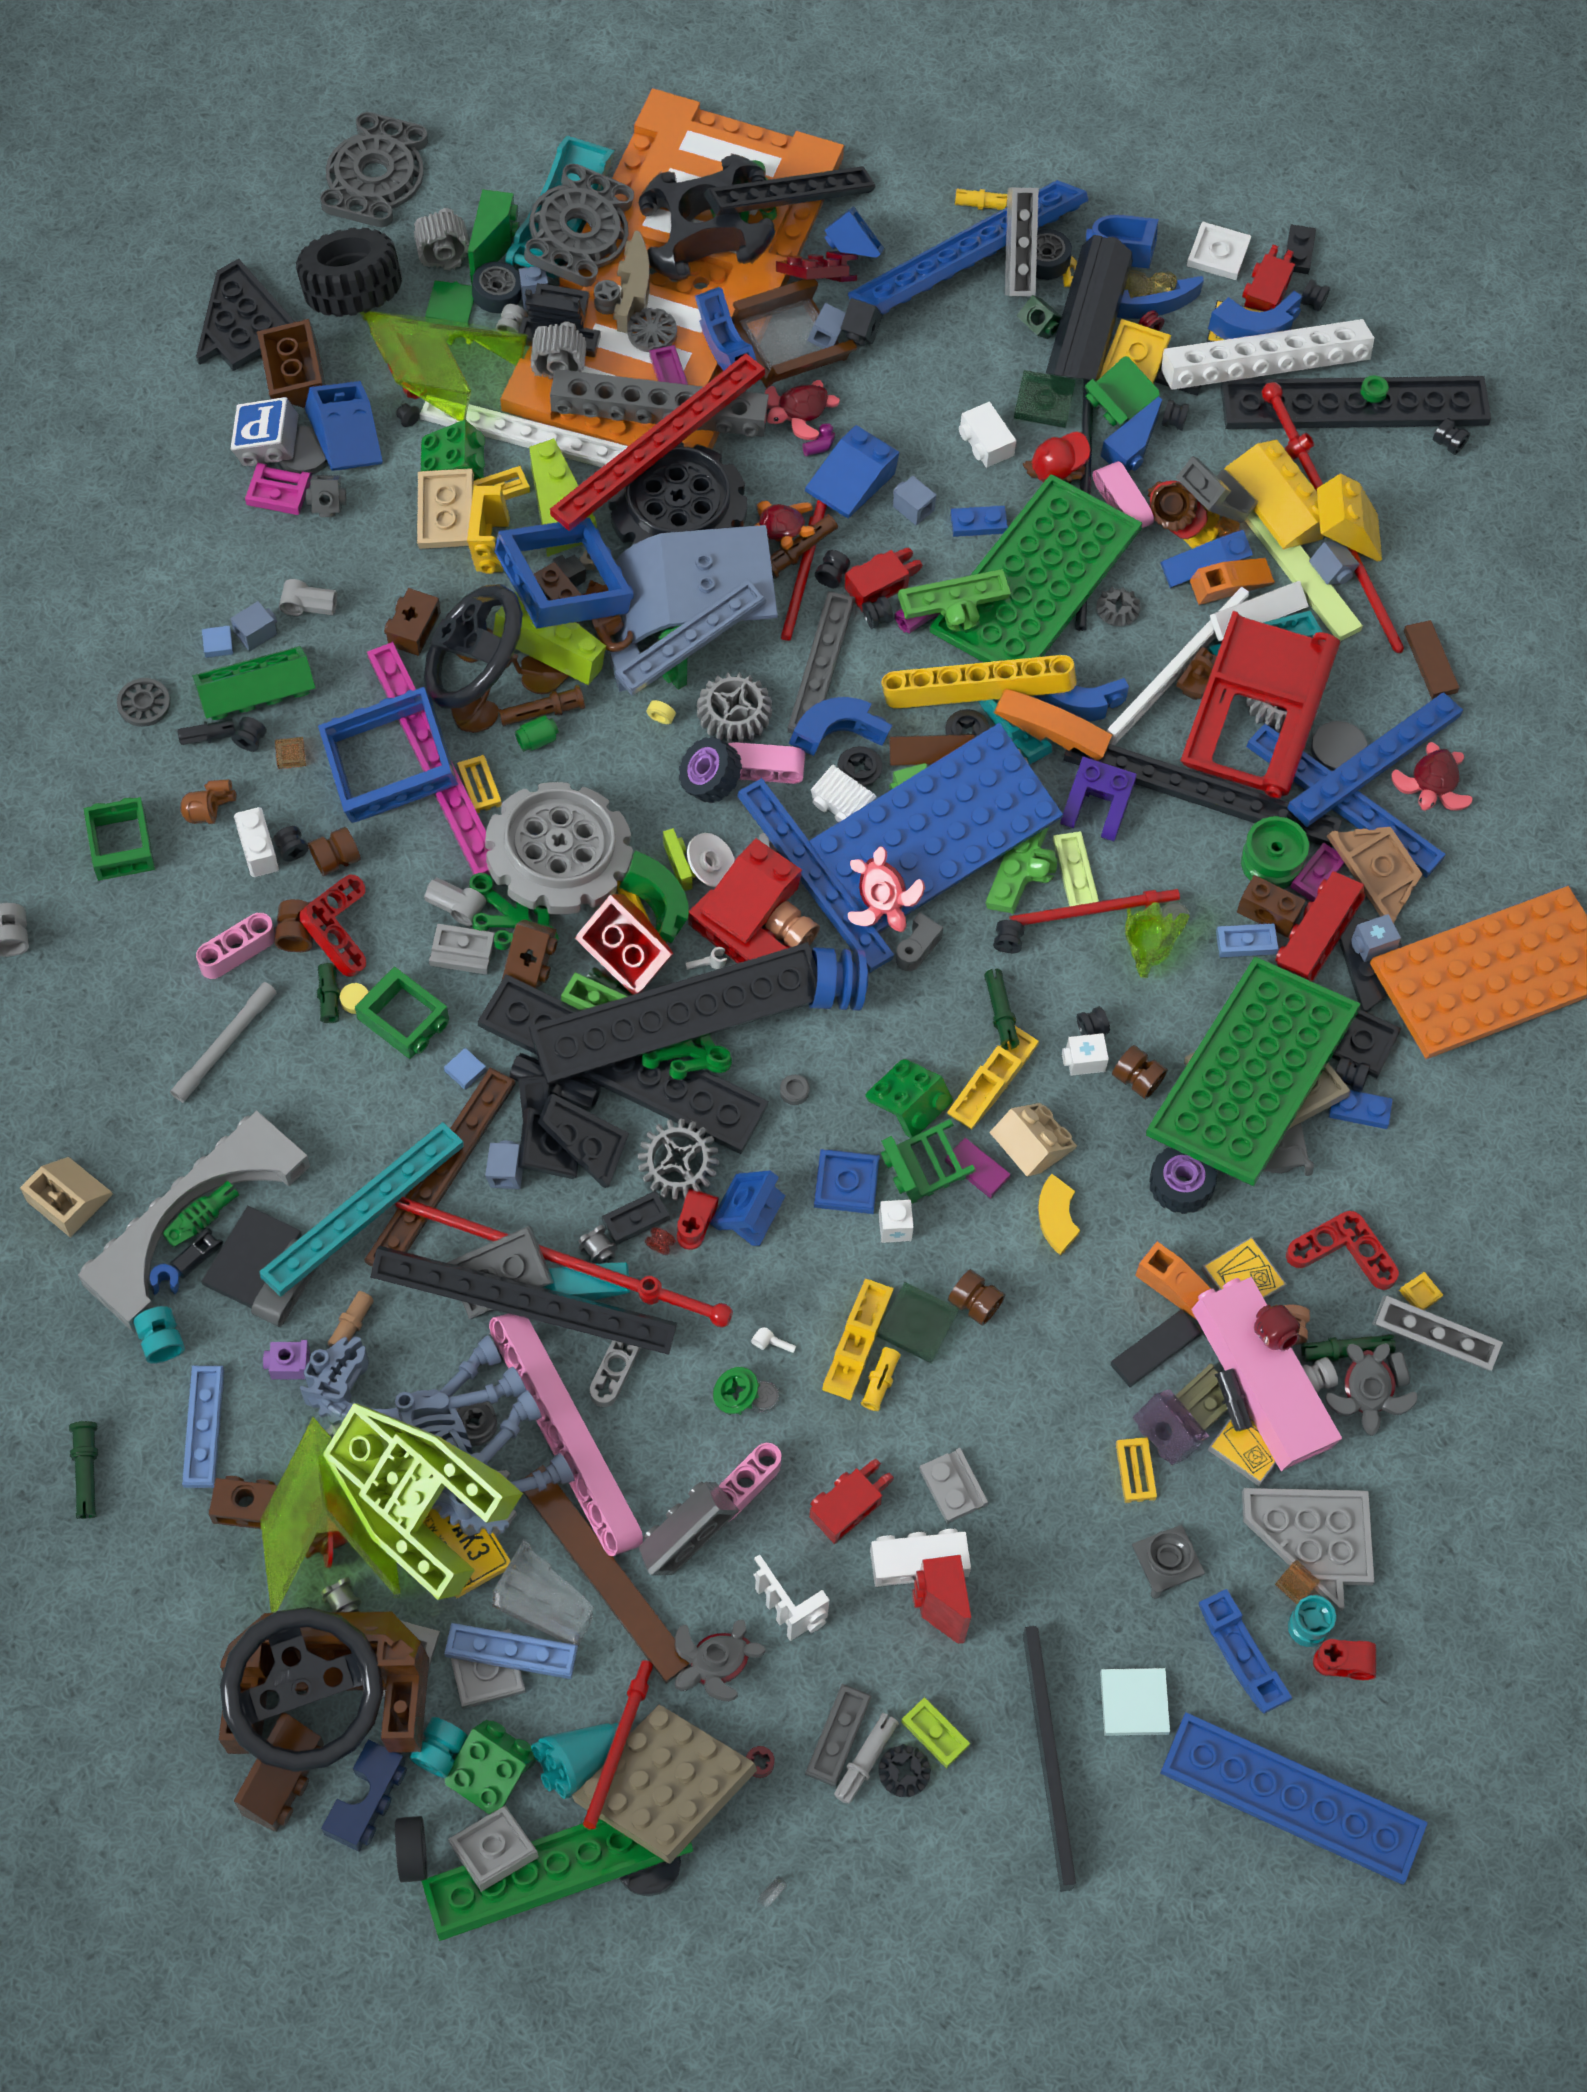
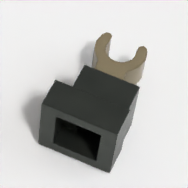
M587 550L584 551L583 556L579 559L575 554L566 559L563 555L553 559V562L559 566L575 587L586 582L587 570L597 569L593 561L589 560L591 557Z

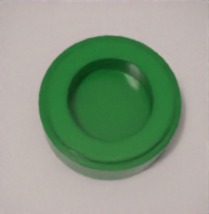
M1373 375L1364 379L1360 392L1365 400L1378 403L1386 398L1389 386L1384 378Z

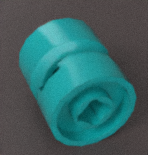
M154 1307L134 1318L133 1323L139 1339L143 1340L141 1346L148 1363H162L183 1353L185 1347L180 1332L175 1329L177 1324L170 1307Z
M1311 1595L1301 1599L1288 1621V1631L1292 1639L1305 1647H1315L1321 1644L1335 1625V1609L1331 1602L1318 1595Z
M431 1717L423 1732L425 1740L422 1741L421 1752H412L409 1758L420 1768L438 1777L447 1778L454 1765L452 1756L453 1754H459L468 1735L460 1728L443 1719Z

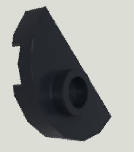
M680 1856L676 1857L670 1864L665 1861L619 1877L624 1887L634 1894L647 1897L661 1894L669 1889L679 1876L681 1858Z

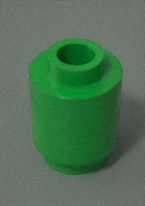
M543 715L520 725V729L515 731V737L522 751H534L556 741V734L559 731L553 718L548 719L546 715Z

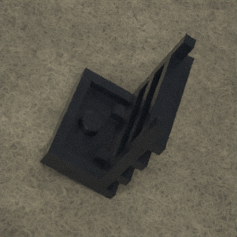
M537 283L535 294H532L531 290L526 289L525 304L528 305L527 310L532 319L560 324L570 322L577 327L584 328L590 298L588 291Z

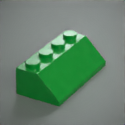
M301 646L192 675L206 718L211 717L212 720L225 718L228 716V712L239 710L241 713L251 711L256 708L255 705L264 702L267 705L277 704L283 701L282 697L290 695L302 697L310 693L309 690L315 689L307 656Z

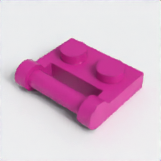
M258 463L245 497L246 505L299 515L306 496V490L311 485L312 473L303 471L300 474L269 468L267 464ZM265 478L274 479V480H280V481H285V482H290V483H295V484H298V485H292V484H287V483H282V482H277V481H272V480H266Z

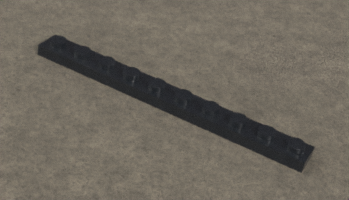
M1108 744L1103 758L1098 761L1136 773V785L1252 823H1257L1263 818L1273 816L1288 818L1299 824L1306 832L1308 841L1319 845L1325 843L1333 848L1327 835L1332 831H1339L1342 822L1341 819L1323 815L1306 827L1287 809L1289 802ZM1074 747L1070 751L1066 749L1063 761L1080 766L1082 757L1095 759Z
M380 1245L376 1250L370 1278L668 1355L671 1351L677 1322Z

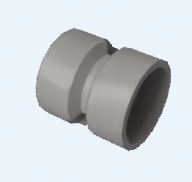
M16 903L0 904L1 957L21 955L29 948L28 932L25 929L27 927L26 911L23 906Z

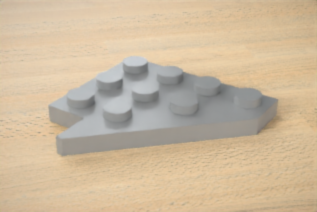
M1243 1489V1522L1311 1587L1331 1602L1337 1611H1343L1344 1609L1343 1585H1373L1374 1568L1368 1491Z

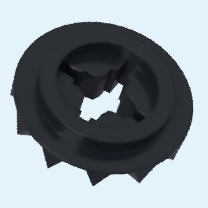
M964 709L953 713L948 718L945 731L946 735L962 734L963 728L968 729L973 726L972 734H974L975 738L990 729V725L981 713L975 710Z
M857 746L849 748L841 754L838 759L837 768L862 786L873 785L881 776L882 761L879 755L872 749ZM865 761L864 770L855 774V766L858 767Z
M905 1744L894 1748L891 1747L881 1758L879 1764L880 1781L884 1788L895 1796H915L926 1787L930 1779L931 1768L927 1756L919 1751L917 1747ZM911 1759L910 1770L914 1775L907 1774L898 1782L900 1770L896 1768V1765L903 1766L905 1762Z

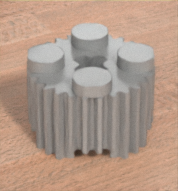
M449 208L441 209L438 214L434 212V215L429 214L428 217L418 218L414 223V237L419 260L423 263V266L433 267L435 265L436 268L441 266L444 270H455L456 267H461L460 264L464 257H467L470 244L464 220L458 217L457 214L454 215V211Z
M563 322L560 326L555 324V326L537 327L531 353L532 372H535V376L542 377L543 374V377L548 376L551 379L554 377L555 369L577 372L584 370L586 341L585 337H582L583 334H579V331L576 330L575 324Z

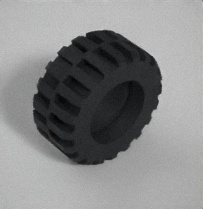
M348 228V230L334 231V233L329 235L324 234L320 239L311 241L308 247L305 246L296 261V270L305 302L314 311L321 312L327 316L331 314L336 317H343V315L354 316L360 312H369L375 307L379 308L384 305L385 301H390L397 294L402 283V274L394 243L387 235L375 229L371 231L369 228Z

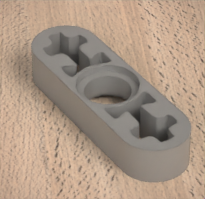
M612 1340L590 1385V1396L594 1404L600 1407H608L615 1403L641 1347L628 1345L626 1353L622 1350L625 1343ZM614 1358H620L625 1361L626 1366L620 1372H613L609 1369L608 1363ZM608 1377L612 1379L609 1384L611 1395L605 1394L601 1398L597 1388L603 1389Z

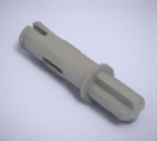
M881 1713L879 1720L852 1763L847 1764L848 1771L834 1794L841 1802L850 1804L864 1780L868 1781L870 1779L869 1772L893 1732L899 1726V1722L895 1718L890 1717L888 1719V1714Z

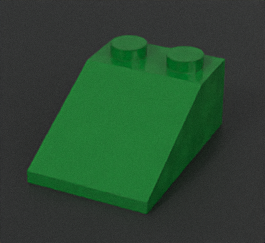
M482 189L468 249L471 285L477 268L485 263L498 262L512 246L515 233L520 227V223L516 222L518 205L514 204L513 193Z

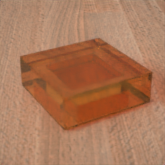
M303 737L275 740L278 769L306 766Z
M1296 1560L1275 1585L1294 1603L1298 1604L1301 1599L1309 1596L1320 1581Z

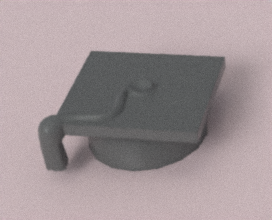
M1301 1123L1287 1130L1263 1172L1269 1171L1282 1174L1289 1172L1294 1167L1304 1166L1305 1176L1312 1175L1314 1163L1308 1159Z
M1182 1524L1166 1531H1160L1156 1535L1132 1544L1141 1567L1151 1585V1597L1154 1599L1159 1598L1162 1591L1205 1575V1571Z

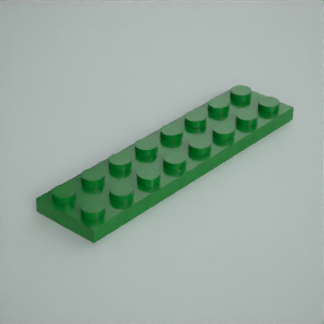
M599 1818L595 1829H588L582 1823L531 1841L539 1857L482 1892L464 1865L428 1877L421 1882L439 1941L665 1861L631 1838L625 1837L623 1833ZM690 1842L677 1857L693 1852L692 1843Z

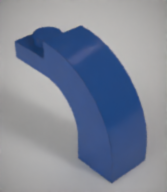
M717 287L696 295L695 299L701 316V320H699L707 344L721 369L724 371L744 354H748L757 361L752 345L742 340L733 324L723 289Z
M1293 291L1277 307L1265 312L1247 310L1228 297L1211 313L1208 329L1224 340L1291 330L1293 321L1301 312L1299 307L1302 296Z
M1125 678L1095 688L1075 686L1074 689L1065 693L1034 696L1086 721H1097L1105 719L1108 707L1115 708L1126 701L1129 686Z
M851 697L830 698L815 704L805 712L794 729L789 744L814 756L822 740L827 735L836 731H851L883 746L892 725L880 716L869 714L868 711L872 704L867 701Z

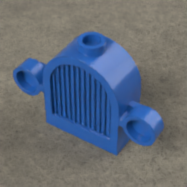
M1126 215L1105 216L1096 220L1092 229H1087L1086 241L1093 235L1106 238L1115 237L1132 251L1133 262L1131 267L1149 269L1157 243L1159 219Z

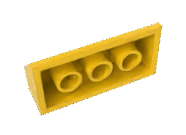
M1277 439L1256 444L1225 467V470L1257 499L1258 504L1253 510L1282 549L1323 539L1324 535L1321 534L1317 491Z

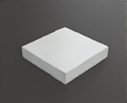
M1202 222L1188 258L1187 266L1237 280L1250 244L1251 235Z

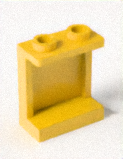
M474 486L467 543L477 572L486 574L503 572V567L494 552L496 538L492 536L493 527H509L510 522L501 486Z

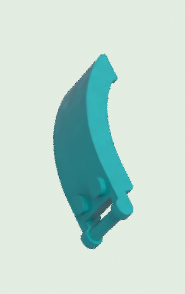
M566 136L557 147L552 168L540 196L549 189L563 185L561 182L563 169L568 164H579L604 176H608L615 150ZM570 173L567 175L573 181L580 180L577 174ZM600 184L591 185L596 191H602L604 188ZM540 205V206L538 207V209L536 210V212H538V211H540V210L542 209V205ZM530 214L515 233L514 243L508 249L505 257L506 264L512 266L518 264L527 268L536 267L529 264L524 258L526 243L533 239L530 232ZM573 218L566 224L574 232L582 233L586 221L580 218ZM534 222L536 231L538 232L539 223ZM538 248L530 249L531 254L535 256L543 255V252ZM559 258L555 259L554 262L558 266H562L565 260ZM546 271L547 277L553 279L557 277V275Z

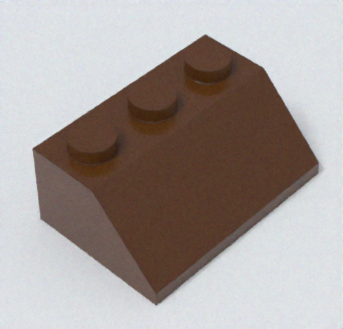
M306 319L257 331L270 398L287 397L292 405L305 408L310 387L326 385L318 344L310 320Z
M284 1712L281 1713L267 1739L274 1746L294 1751L321 1748L324 1745L321 1736ZM256 1759L235 1797L234 1803L242 1816L277 1832L280 1825L285 1826L293 1813V1808L290 1806L296 1795L302 1796L309 1783L307 1775L310 1770L293 1772L265 1765Z

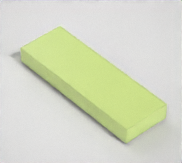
M1082 832L1054 835L1053 843L1069 906L1099 902Z

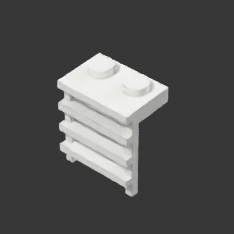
M761 1555L754 1558L760 1567V1570L754 1574L756 1579L755 1590L758 1594L763 1591L766 1593V1606L769 1610L773 1607L776 1608V1621L779 1625L787 1624V1637L790 1641L807 1630L813 1633L825 1625L830 1600L823 1590L795 1607Z

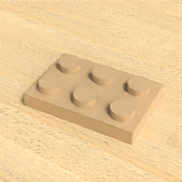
M472 468L418 472L417 544L419 549L468 546L467 536L474 489V473Z

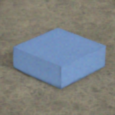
M230 626L202 629L205 658L233 654Z
M464 1048L444 1066V1071L466 1090L486 1072V1066Z

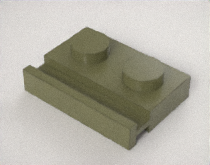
M1212 1363L1167 1403V1407L1172 1409L1177 1414L1176 1416L1198 1438L1228 1411L1226 1404L1222 1405L1224 1398L1217 1377H1215V1374L1218 1372L1214 1369Z

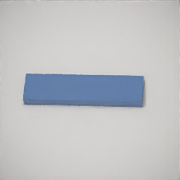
M192 1366L182 1482L184 1488H214L224 1379L223 1366Z
M451 1623L444 1654L445 1657L572 1679L578 1645Z

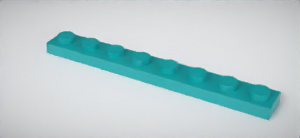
M442 1122L259 1271L260 1277L280 1297L283 1296L463 1148V1140Z

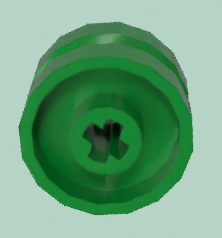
M1267 817L1255 823L1247 834L1241 855V867L1244 875L1250 881L1256 875L1282 889L1291 886L1294 879L1302 871L1308 856L1309 841L1306 832L1299 824L1284 817Z

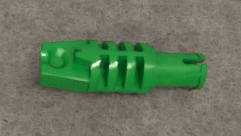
M226 1181L208 1197H199L177 1215L176 1219L162 1233L163 1237L172 1247L179 1245L192 1236L195 1237L218 1218L219 1211L239 1196L236 1188L225 1196L224 1193L233 1187L229 1181Z

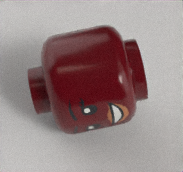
M1266 1305L1256 1314L1257 1320L1254 1324V1331L1269 1349L1288 1350L1300 1338L1298 1334L1300 1323L1284 1305L1272 1307L1271 1305Z

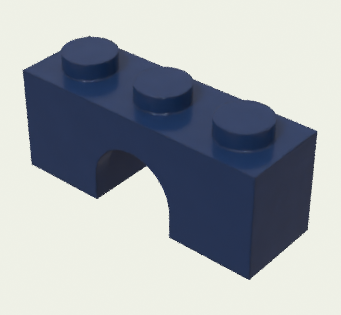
M369 1739L367 1740L353 1767V1771L357 1777L364 1779L370 1784L369 1794L362 1802L357 1804H348L336 1799L321 1828L325 1836L360 1852L363 1844L366 1846L370 1844L376 1832V1827L373 1825L378 1815L384 1816L390 1806L392 1798L389 1797V1794L394 1784L399 1786L406 1775L407 1768L404 1767L405 1760L403 1755L396 1752H388L386 1747Z

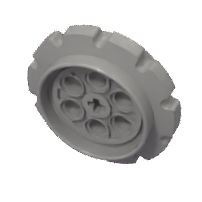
M549 782L539 784L538 791L536 792L522 789L502 803V815L494 814L487 827L485 848L489 849V851L487 852L486 863L492 878L497 885H508V896L533 910L537 906L543 905L547 907V912L550 914H573L580 912L582 904H589L594 908L604 903L611 894L616 893L617 881H622L631 864L633 849L631 846H627L630 844L631 832L624 816L620 811H609V800L586 787L576 791L570 788L569 783Z

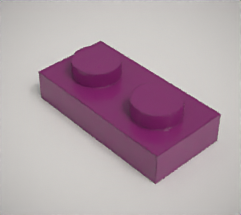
M1323 843L1294 879L1290 888L1314 902L1318 896L1317 892L1321 882L1324 879L1328 880L1333 871L1338 873L1345 863L1336 850Z

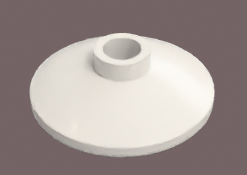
M711 833L698 834L689 842L687 857L693 873L703 883L716 887L735 861L732 851L721 838Z

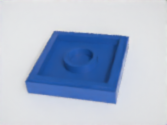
M820 1149L814 1208L874 1214L880 1156Z

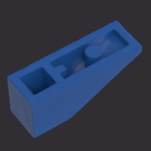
M1158 396L1103 441L1101 457L1106 462L1112 464L1120 461L1127 472L1130 470L1135 471L1141 466L1159 417L1162 399Z
M1240 530L1160 563L1168 585L1171 588L1190 581L1199 568L1226 561L1246 560L1253 554L1244 530Z

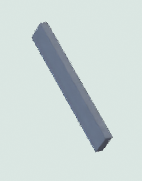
M747 579L616 670L615 677L631 696L635 695L766 603V598Z

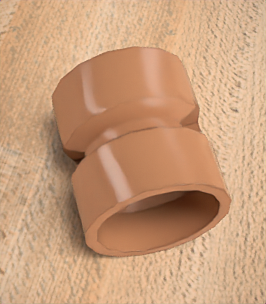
M789 901L780 904L771 914L765 925V928L770 930L777 940L784 939L783 944L790 947L807 942L810 946L820 930V926L811 918L801 917V911Z

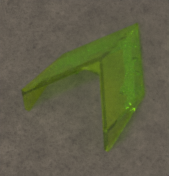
M377 311L360 312L363 320L367 321L370 327V334L385 363H388L391 367L395 382L459 422L466 419L471 389L447 343L452 346L455 343V339L459 337L466 338V343L469 345L475 341L515 366L519 359L523 358L527 339L526 334L451 320Z
M312 1417L260 1519L271 1613L278 1611L316 1534L339 1531L393 1593V1598H399L401 1594L397 1563L371 1539L325 1460L323 1453L332 1437L314 1417Z

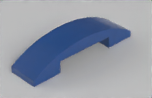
M1199 276L1178 280L1173 291L1130 298L1128 290H1124L1117 318L1139 319L1152 310H1155L1158 316L1178 310L1188 305L1200 295L1204 278Z
M1225 1589L1200 1601L1198 1605L1211 1634L1234 1675L1260 1711L1265 1714L1292 1700L1276 1670L1272 1672L1242 1622L1243 1615L1228 1590Z

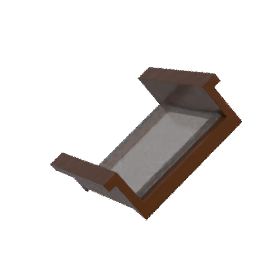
M816 279L800 280L733 302L735 310L731 319L742 340L752 345L757 362L765 368V376L761 378V381L766 389L777 381L840 360L845 361L851 352L857 350L853 340L839 343L837 340L834 346L824 349L807 341L813 325L820 314L818 307L812 299L819 285Z

